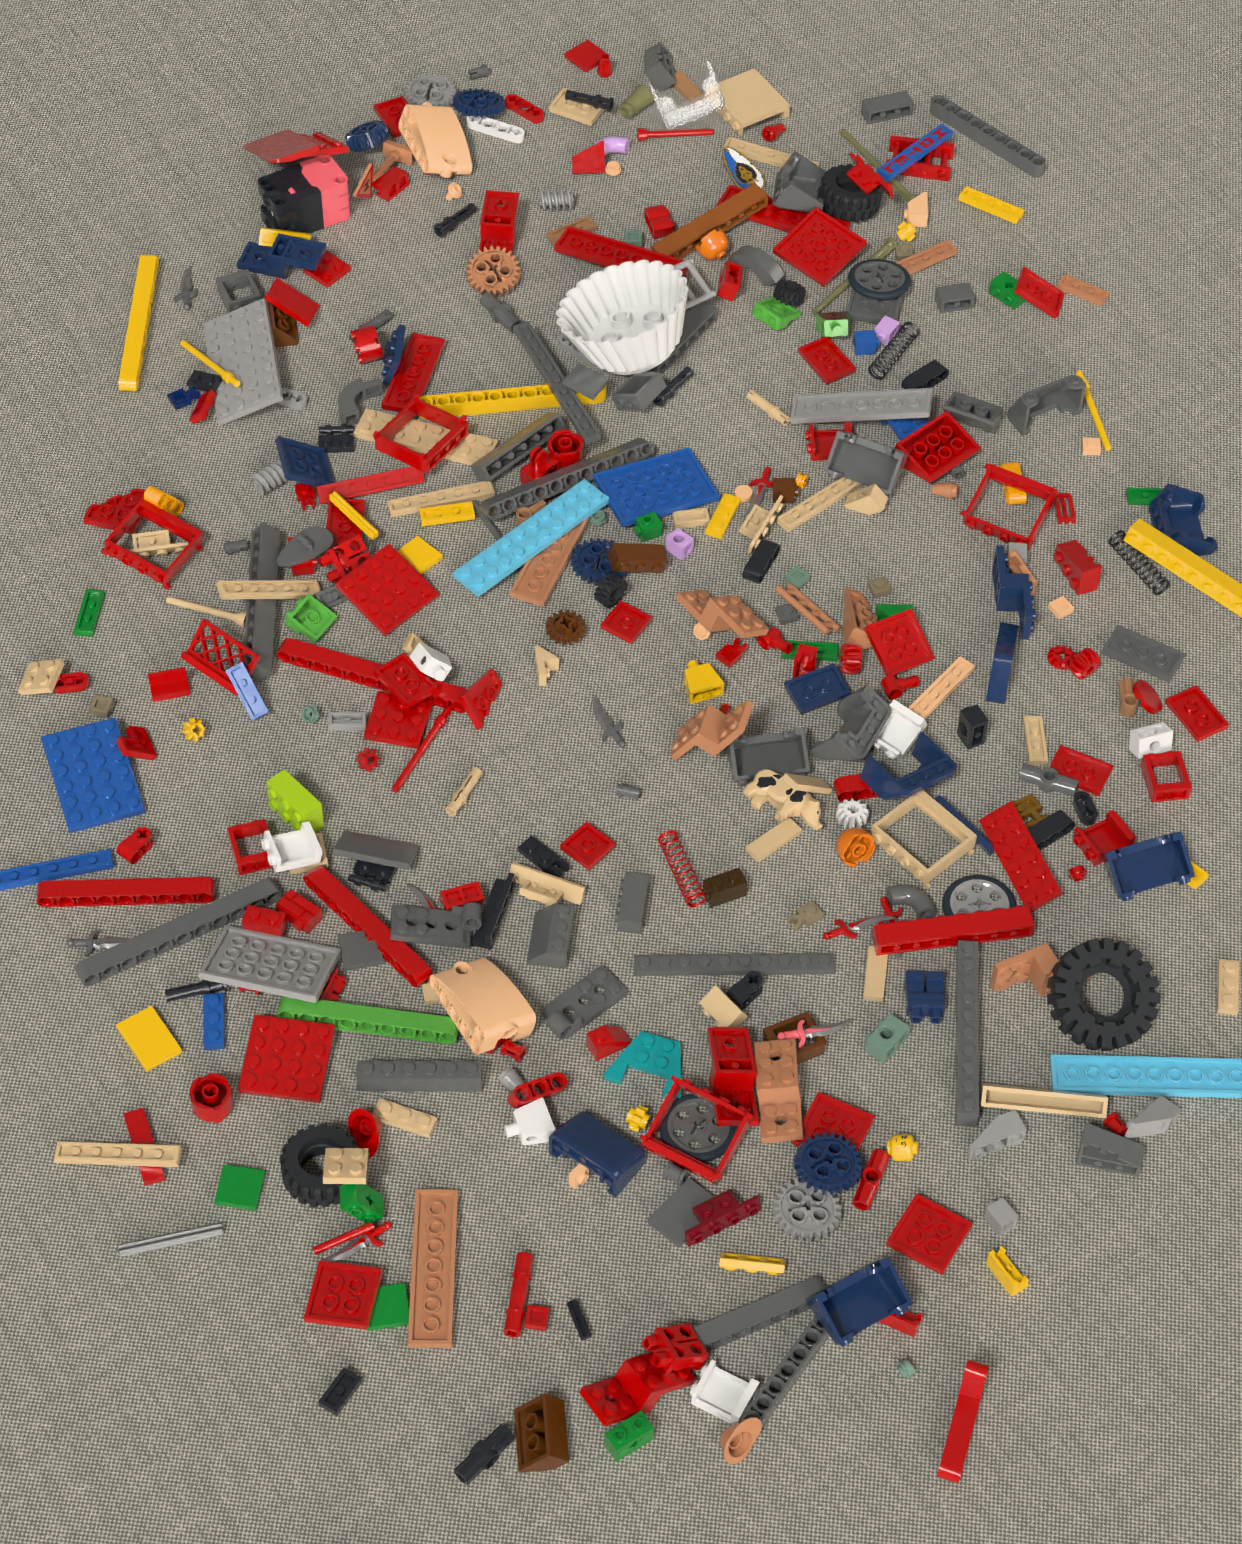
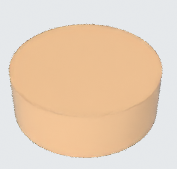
M740 485L736 487L734 496L740 497L741 502H748L752 498V489L747 485Z

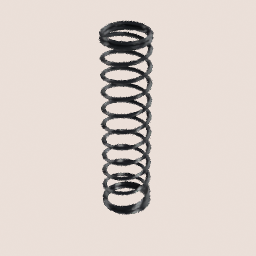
M905 322L891 341H889L888 345L885 346V349L881 351L875 361L868 367L869 374L873 378L882 380L886 373L889 372V369L892 368V365H895L899 357L902 356V353L908 349L912 341L919 335V328L914 323ZM905 325L913 326L917 330V335L912 330L905 328ZM905 329L911 331L913 335L907 333ZM899 333H902L903 336L906 334L910 339L899 336ZM895 341L900 348L904 349V351L900 352L894 348V346L896 345H894L892 342ZM886 350H889V351H890V353L893 355V356H892L893 359H891V358L887 355V354H889V353H886ZM881 363L891 365V367L888 368L887 365L884 367ZM872 366H875L879 372L883 373V376L876 377L871 372V369L873 371Z
M1120 530L1112 534L1108 544L1113 547L1114 551H1117V554L1122 556V559L1126 561L1127 565H1130L1135 574L1139 575L1144 584H1148V588L1152 589L1154 595L1164 593L1170 585L1168 579L1161 577V572L1156 573L1157 567L1152 568L1153 563H1147L1148 558H1143L1144 554L1139 553V550L1135 556L1128 559L1129 555L1137 550L1133 547L1131 551L1124 554L1125 550L1131 545L1128 544L1119 550L1125 542L1123 541L1126 536L1124 531ZM1123 533L1115 540L1114 544H1111L1112 539L1116 535ZM1143 555L1139 561L1132 564L1137 556ZM1144 559H1147V561H1146V563H1145L1144 565H1142L1141 567L1137 568L1138 564H1139L1141 561H1143ZM1148 564H1151V566H1150V568H1149L1148 570H1146L1145 572L1141 573V571L1143 570V568H1144L1145 566H1147ZM1152 569H1156L1152 575L1145 578ZM1160 573L1159 577L1156 580L1150 582V580L1156 574ZM1164 582H1167L1166 586L1161 591L1157 593L1155 592V590L1158 587H1160Z

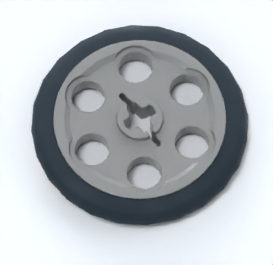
M969 875L957 879L946 889L942 898V909L945 916L955 915L961 911L974 913L976 911H991L997 908L1007 909L1016 906L1011 891L1002 882L985 875ZM979 887L982 889V892L976 893L972 888ZM996 894L1001 899L994 901L990 896ZM963 895L966 897V900L959 901L956 899V896Z

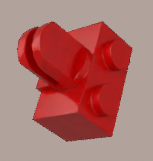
M535 447L530 453V462L520 470V482L525 484L560 470V460L548 454L541 447Z

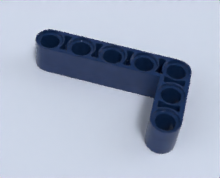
M1000 622L986 701L999 704H1004L1019 625Z

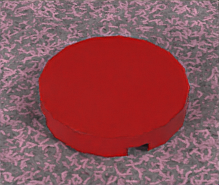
M1138 680L1132 685L1135 698H1140L1142 701L1140 703L1142 708L1151 714L1161 711L1162 702L1151 685L1144 680Z

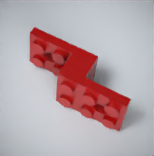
M486 190L480 222L481 240L479 250L484 252V247L490 250L492 245L493 249L499 246L501 251L506 248V253L512 251L513 254L519 193Z
M708 1027L706 1034L712 1059L708 1082L712 1096L718 1099L720 1096L731 1102L730 1105L736 1107L739 1105L749 1110V1113L754 1116L749 1126H758L759 1117L753 1093L757 1069L748 1028ZM713 1104L717 1126L740 1125L743 1120L742 1118Z
M652 1351L626 1359L614 1377L583 1386L579 1393L603 1426L626 1420L641 1410L643 1413L651 1412L662 1394L693 1385L696 1381L695 1376L689 1368H683L678 1371L672 1370L670 1373H665L662 1367L655 1368L652 1363L654 1355Z

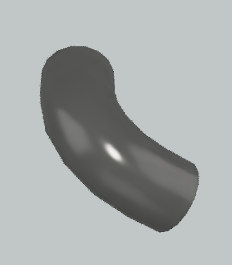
M910 885L887 887V899L890 906L909 905L914 909L917 919L932 918L935 915L936 911L932 901L919 888Z

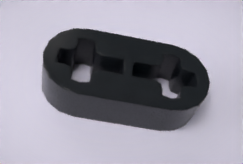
M1084 791L1076 792L1072 804L1080 822L1087 826L1095 824L1098 812L1090 795Z

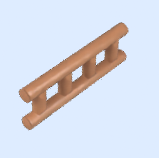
M789 584L787 590L781 586L775 589L781 597L825 635L830 632V628L836 633L841 630L840 625L793 584Z

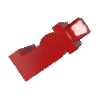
M360 534L327 550L324 555L318 558L322 567L330 564L333 571L326 573L329 583L339 581L370 558L367 551L350 559V557L367 549Z
M690 1323L664 1328L658 1327L652 1335L646 1336L642 1342L645 1350L653 1351L652 1363L655 1368L662 1367L665 1373L691 1367L692 1370H700L709 1357ZM686 1332H688L690 1337L684 1336ZM698 1349L700 1354H696L695 1351Z

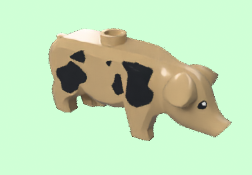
M763 769L758 771L754 780L744 788L743 794L751 800L753 808L760 810L761 806L768 801L773 807L778 809L774 818L780 823L788 817H801L805 824L815 830H819L823 826L819 821L821 818L820 802L813 799L808 792L793 790L783 781V776L773 770Z

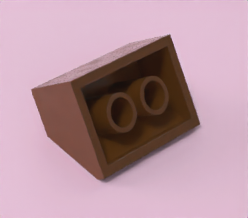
M267 301L275 347L298 345L299 338L296 319Z
M544 1393L515 1408L518 1471H548L569 1463L564 1400Z

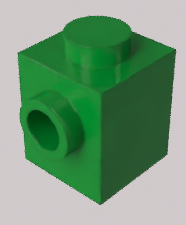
M652 512L635 518L633 529L635 535L639 536L642 542L662 536L663 524L656 512Z

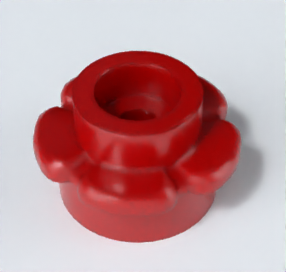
M1082 865L1068 870L1070 874L1068 877L1073 879L1074 882L1085 879L1087 870Z

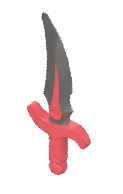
M801 1020L798 1023L797 1030L780 1032L777 1038L779 1040L798 1038L800 1040L798 1047H802L805 1044L806 1037L813 1038L815 1036H826L844 1028L849 1023V1020L830 1025H812L807 1029H803L802 1026L805 1020Z

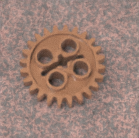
M491 245L490 250L484 247V252L478 249V255L472 254L473 259H469V264L466 265L467 281L471 282V288L475 287V292L480 290L481 296L486 292L492 293L495 297L498 293L502 297L504 291L509 294V288L514 290V284L518 285V279H520L521 269L519 261H516V255L512 256V251L506 253V248L501 251L499 246L493 249Z

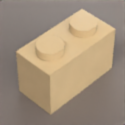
M716 985L699 1002L703 1006L701 1011L708 1018L713 1017L717 1021L715 1023L717 1027L738 1028L748 1017Z

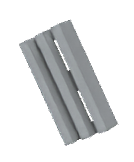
M328 712V731H365L367 713Z

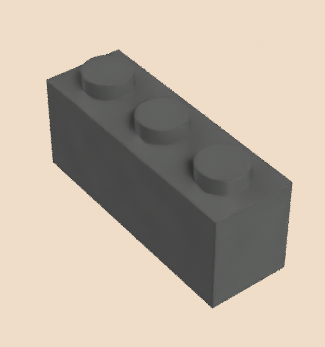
M907 91L864 99L861 104V114L867 124L910 116L913 112L914 102Z
M626 872L625 879H621L620 891H623V893L618 895L617 907H620V910L615 912L614 923H618V931L641 934L650 874Z

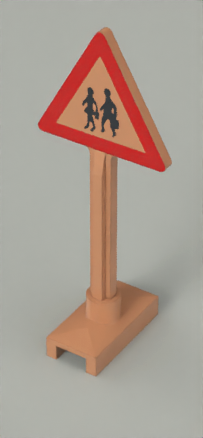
M386 139L383 142V156L388 159L374 172L373 164L369 163L353 196L371 198L372 183L394 162L398 161L412 166L414 160H412L413 153L410 148Z

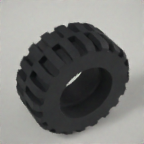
M852 164L834 166L824 173L821 179L819 198L824 200L823 210L826 213L828 212L829 216H834L847 222L865 221L868 218H872L879 211L883 190L877 186L866 195L846 175L854 167Z
M313 1124L308 1126L306 1130L303 1128L298 1130L297 1135H292L288 1139V1144H284L282 1154L280 1155L282 1180L286 1190L289 1191L294 1199L298 1198L299 1203L304 1205L310 1203V1207L315 1208L317 1205H322V1208L329 1207V1204L332 1203L334 1205L340 1203V1186L343 1184H323V1176L308 1174L302 1167L309 1159L325 1155L326 1148H359L355 1138L349 1136V1132L345 1129L340 1131L339 1127L335 1125L328 1127L327 1124H320V1126L315 1127Z

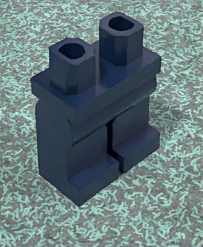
M906 970L904 978L906 1016L910 1017L911 1023L922 1022V1016L929 1017L932 1024L940 1023L945 1007V972L926 971L924 982V971Z

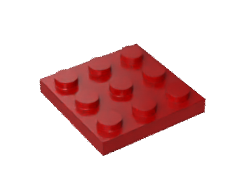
M912 608L864 627L886 676L897 675L935 659Z
M378 691L364 732V739L418 749L432 711L433 701L424 699L407 709L393 694Z
M818 1092L802 1121L803 1140H793L792 1144L800 1147L801 1142H806L808 1136L814 1140L815 1133L822 1137L823 1132H825L827 1137H830L833 1132L835 1138L842 1135V1141L850 1139L849 1146L855 1144V1151H859L875 1120V1116Z
M916 1193L887 1239L886 1246L943 1276L971 1230L973 1223Z
M319 1260L303 1317L304 1321L368 1330L383 1274L382 1268Z

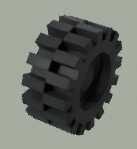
M781 279L777 281L773 297L777 301L780 300V303L797 307L802 304L806 290L804 287H801V284H797L796 281L792 282V280Z
M616 573L607 574L606 578H602V582L598 583L599 587L595 588L594 598L606 608H612L614 604L617 605L618 601L622 600L621 597L625 596L626 593L624 592L627 591V582Z

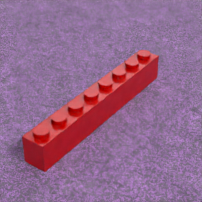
M1015 906L1007 909L997 908L991 911H976L967 914L958 913L951 916L940 915L935 918H918L911 921L900 920L887 924L879 923L873 925L871 936L876 956L957 946L958 940L984 943L1031 937L1035 925L1029 906Z

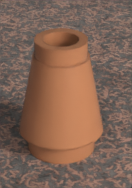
M954 482L933 484L932 494L953 500V498H958L959 484Z

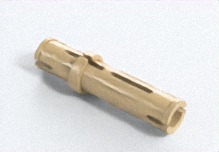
M750 390L752 394L748 392L746 398L765 411L771 419L777 420L783 426L787 425L784 421L790 422V417L783 413L780 407L771 404L755 390Z
M473 767L458 791L453 793L452 800L445 808L448 815L455 816L460 807L467 802L468 795L483 775L479 768Z

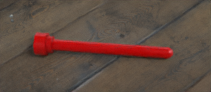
M637 128L638 141H645V139L651 137L714 134L713 129L648 131L645 128Z

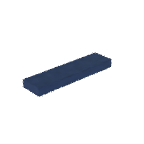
M941 795L934 799L977 835L976 844L987 855L990 856L994 853L992 844Z

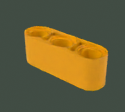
M1019 462L1000 463L1001 468L1022 475ZM1002 484L1007 505L1026 504L1027 494L1025 492Z
M152 485L144 493L146 501L173 516H178L183 510L184 503Z

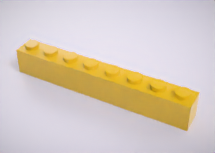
M1139 518L1130 526L1123 541L1242 617V584Z

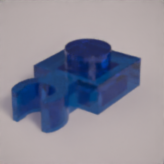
M193 386L187 391L182 388L169 393L167 397L174 409L177 410L190 405L191 400L199 399L200 392H197L196 386Z

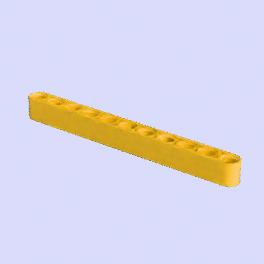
M140 255L119 375V391H138L158 273V255Z
M547 384L425 395L419 398V400L454 416L561 407ZM606 386L594 400L574 391L582 405L603 403L606 400Z

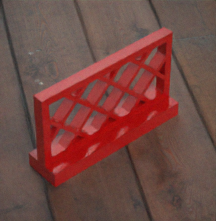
M202 619L188 650L183 651L180 658L234 695H238L223 668L222 662L229 660L231 668L235 666L233 659L240 657V661L248 668L247 670L251 676L261 656L209 620ZM206 625L210 627L211 636L205 637L204 634ZM218 636L224 637L225 645H218ZM212 638L214 648L208 650L206 640ZM199 642L202 643L203 652L201 653L195 651ZM236 645L239 654L232 656L230 646ZM226 648L228 658L221 659L220 649ZM215 651L217 661L211 662L209 653ZM249 654L253 657L249 665H246L244 655Z

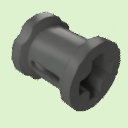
M669 1161L664 1168L662 1177L664 1179L669 1178L677 1182L678 1186H681L687 1180L690 1171L674 1165L673 1161Z

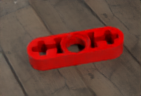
M509 94L505 97V106L509 110L532 123L538 124L543 122L544 111L516 94Z

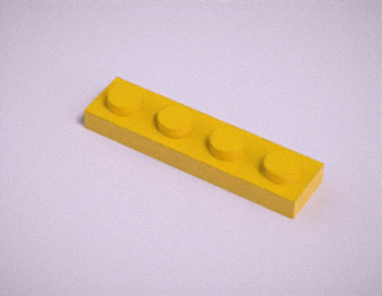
M968 186L964 188L958 198L963 203L1014 224L1021 220L1025 210Z

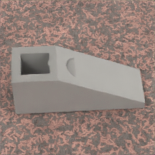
M1162 1095L1155 1101L1152 1099L1146 1106V1109L1142 1108L1136 1118L1132 1117L1126 1125L1128 1130L1124 1137L1130 1139L1165 1133L1175 1124L1182 1109Z
M1013 1110L999 1115L969 1146L968 1161L981 1159L988 1153L1000 1152L1007 1146L1018 1145L1025 1140L1027 1129L1017 1111Z

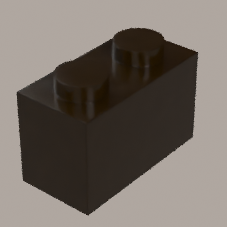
M740 868L703 880V893L706 895V901L710 908L746 896L747 881Z

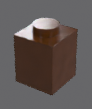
M773 478V503H776L779 496L782 495L784 497L781 503L794 504V497L798 496V486H795V478Z

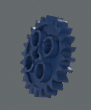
M469 88V91H458V94L453 96V107L455 110H458V113L462 112V115L468 114V116L474 115L475 118L477 116L489 118V115L495 116V114L499 115L500 112H503L505 109V99H503V96H500V93L495 94V91L490 92L489 89L485 91L483 88L481 90Z
M599 538L595 542L593 539H590L589 543L584 540L583 545L578 544V547L574 548L571 556L572 571H576V576H581V581L587 579V584L594 582V586L602 582V578H606V575H610V573H616L622 579L624 576H627V572H615L611 569L607 553L614 542L613 540L609 543L606 538L603 542Z
M823 1132L822 1137H819L815 1133L814 1140L808 1136L807 1141H802L800 1148L797 1147L794 1157L796 1176H801L800 1183L807 1182V1189L813 1186L814 1193L820 1189L822 1190V1195L829 1191L830 1195L833 1196L835 1190L842 1194L843 1188L849 1191L850 1185L855 1186L856 1180L860 1179L863 1167L861 1166L862 1158H859L860 1151H855V1144L849 1146L850 1139L842 1141V1135L835 1138L832 1132L830 1137H827L826 1133Z

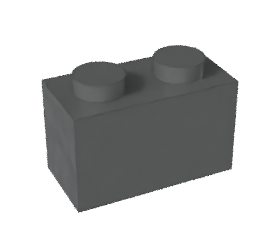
M969 282L936 287L935 301L940 313L973 309L975 296Z

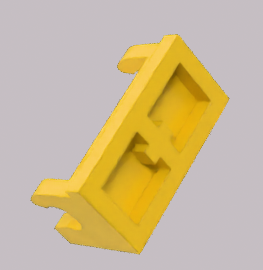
M1001 1246L997 1253L994 1250L988 1253L986 1264L1010 1296H1013L1029 1287V1279L1021 1275L1005 1254L1006 1249Z

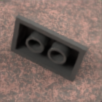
M954 391L943 405V411H948L956 421L966 423L971 427L981 428L985 432L994 433L1000 424L1003 407Z
M554 903L535 912L527 964L567 968L574 925L575 905Z

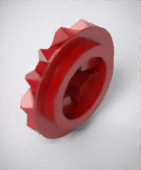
M1056 645L1054 648H1050L1047 660L1054 668L1061 670L1070 669L1068 665L1070 660L1076 655V652L1072 651V647L1067 648L1065 645L1062 647ZM1061 654H1064L1063 660L1060 658Z

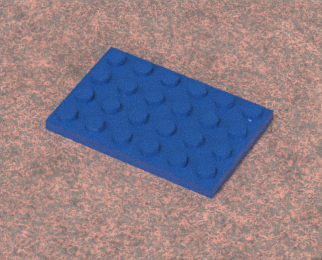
M689 447L593 474V480L598 489L609 497L608 505L621 527L635 524V518L652 512H656L657 516L661 517L676 511L717 501L720 496Z
M116 717L41 736L69 834L145 813L129 758L121 754L116 743L117 739L121 736Z

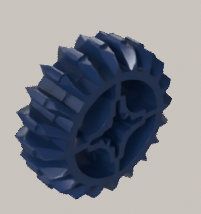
M373 120L350 130L346 134L345 139L351 151L361 152L385 142L389 133L383 121Z

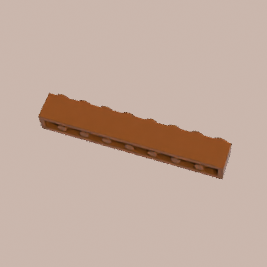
M754 183L728 200L721 202L715 208L708 210L700 217L695 218L687 225L680 227L677 231L667 235L662 240L655 242L651 246V250L681 259L694 251L697 244L700 247L702 244L701 239L711 231L716 229L718 232L719 228H721L725 232L768 206V194Z

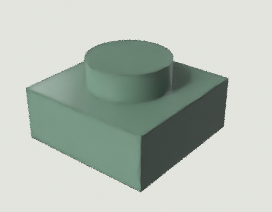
M641 230L624 231L625 243L642 247Z
M797 565L785 574L784 580L799 589L810 580L811 575Z

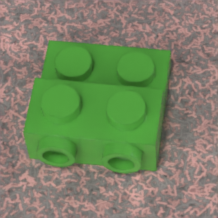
M770 297L756 302L752 314L756 319L767 323L768 327L778 331L788 327L789 321L800 318L801 311L789 304L780 303V300L777 301L774 297Z
M308 593L305 598L301 597L296 602L294 610L290 609L284 617L286 618L284 624L296 634L302 633L316 643L338 616Z

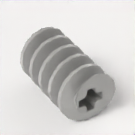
M566 188L565 193H563L562 189H559L558 194L555 189L552 190L551 194L548 189H546L545 194H543L542 189L539 190L540 207L542 206L544 211H546L547 206H549L550 210H553L554 205L557 210L560 209V205H562L564 210H566L567 205H569L570 209L573 208V191L570 193L568 188Z
M280 459L265 467L264 470H259L258 473L252 475L254 487L260 495H264V490L269 492L270 487L274 489L276 487L275 483L281 485V480L287 481L284 477Z

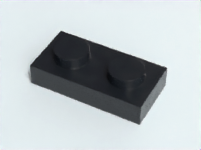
M194 370L186 385L192 389L206 392L213 390L216 392L223 379L220 375Z
M343 1367L318 1401V1405L338 1416L362 1383V1378Z

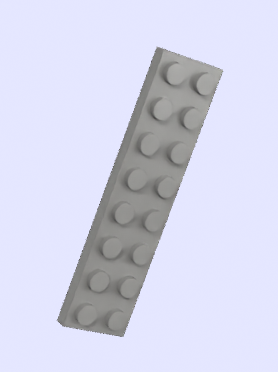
M932 388L795 395L790 420L791 424L927 418L930 417L933 390Z

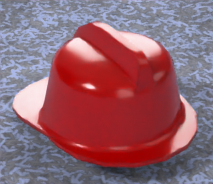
M357 1108L348 1117V1128L350 1135L355 1138L359 1148H368V1158L375 1155L379 1147L381 1122L375 1114L370 1113L366 1109Z

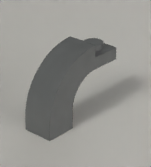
M741 246L728 259L731 262L751 269L757 274L764 286L776 284L784 275L779 264L769 254L753 246Z
M359 378L345 386L338 398L341 424H347V426L358 424L360 416L357 405L364 400L383 395L380 378L364 383Z

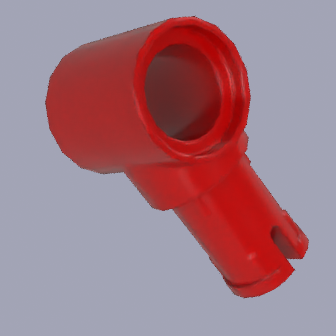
M773 626L769 628L767 635L757 637L758 644L764 650L773 648L789 654L793 649L792 643L783 640L779 630Z
M888 675L880 682L890 700L899 698L905 689L919 686L917 675L904 679Z

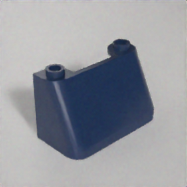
M1168 483L1150 503L1149 514L1153 527L1197 556L1210 555L1218 548L1215 538L1207 537L1204 540L1198 518L1199 514L1205 509L1203 494Z
M1182 831L1172 832L1101 854L1117 898H1122V901L1134 899L1133 895L1138 892L1172 882H1179V885L1191 882L1190 878L1195 877Z
M580 1111L556 1128L549 1136L550 1155L556 1159L561 1154L564 1159L568 1156L597 1174L599 1182L603 1184L605 1181L610 1187L608 1193L615 1198L646 1163L645 1150L642 1146L630 1142L595 1119L588 1111Z
M889 1256L870 1263L805 1299L836 1345L841 1344L842 1347L853 1342L852 1337L856 1333L895 1313L898 1317L909 1311L907 1307L913 1304Z

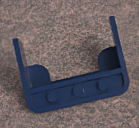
M920 732L911 754L922 764L918 770L895 779L877 760L869 755L860 779L880 798L892 800L911 796L953 776L957 765L926 734Z

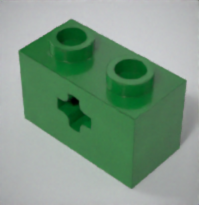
M1005 271L990 281L989 294L1013 310L1027 301L1014 293L1018 280Z
M343 1184L340 1186V1209L364 1223L371 1221L374 1223L376 1220L384 1217L383 1194L366 1184Z
M641 1410L605 1432L604 1446L617 1462L653 1440L654 1427Z

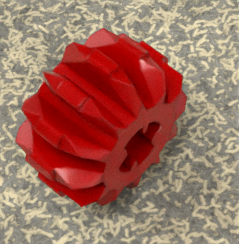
M855 643L843 644L839 656L841 672L851 675L859 673L862 662V649L860 645Z
M1084 648L1074 655L1068 667L1075 677L1084 679L1095 672L1101 660L1094 650Z

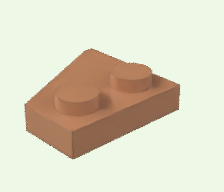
M1012 550L1008 553L1006 567H1009V573L1029 574V581L1033 583L1031 595H1034L1037 581L1017 552Z

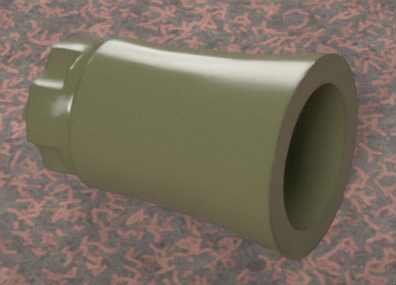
M637 85L634 91L619 106L621 115L625 118H631L645 106L651 104L654 100L651 91L644 85Z

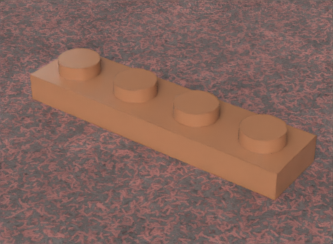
M946 240L896 263L904 267L909 275L957 255L958 249L949 240Z

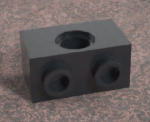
M978 704L965 707L960 711L957 735L967 750L982 745L985 742L989 720Z

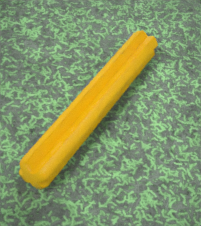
M337 492L329 495L330 501L372 540L379 536V531Z

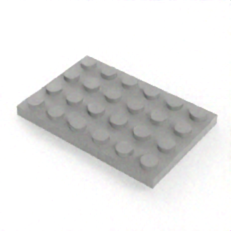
M225 925L199 972V979L317 1003L341 955V949Z

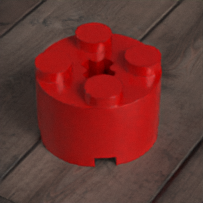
M374 325L350 331L352 340H356L353 343L355 351L360 353L357 355L360 364L383 357Z
M569 429L555 431L553 436L548 439V454L560 460V469L583 460V439L578 433L576 435Z
M209 1073L202 1078L201 1076L196 1078L191 1084L189 1093L193 1114L206 1122H222L233 1108L232 1090L228 1080L220 1074Z

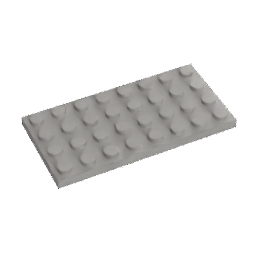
M265 298L203 323L208 358L225 371L231 372L234 378L240 381V386L235 387L223 380L215 392L216 416L220 426L283 400L268 303ZM210 368V373H211V374L219 375L218 373H216L214 370H212V369Z

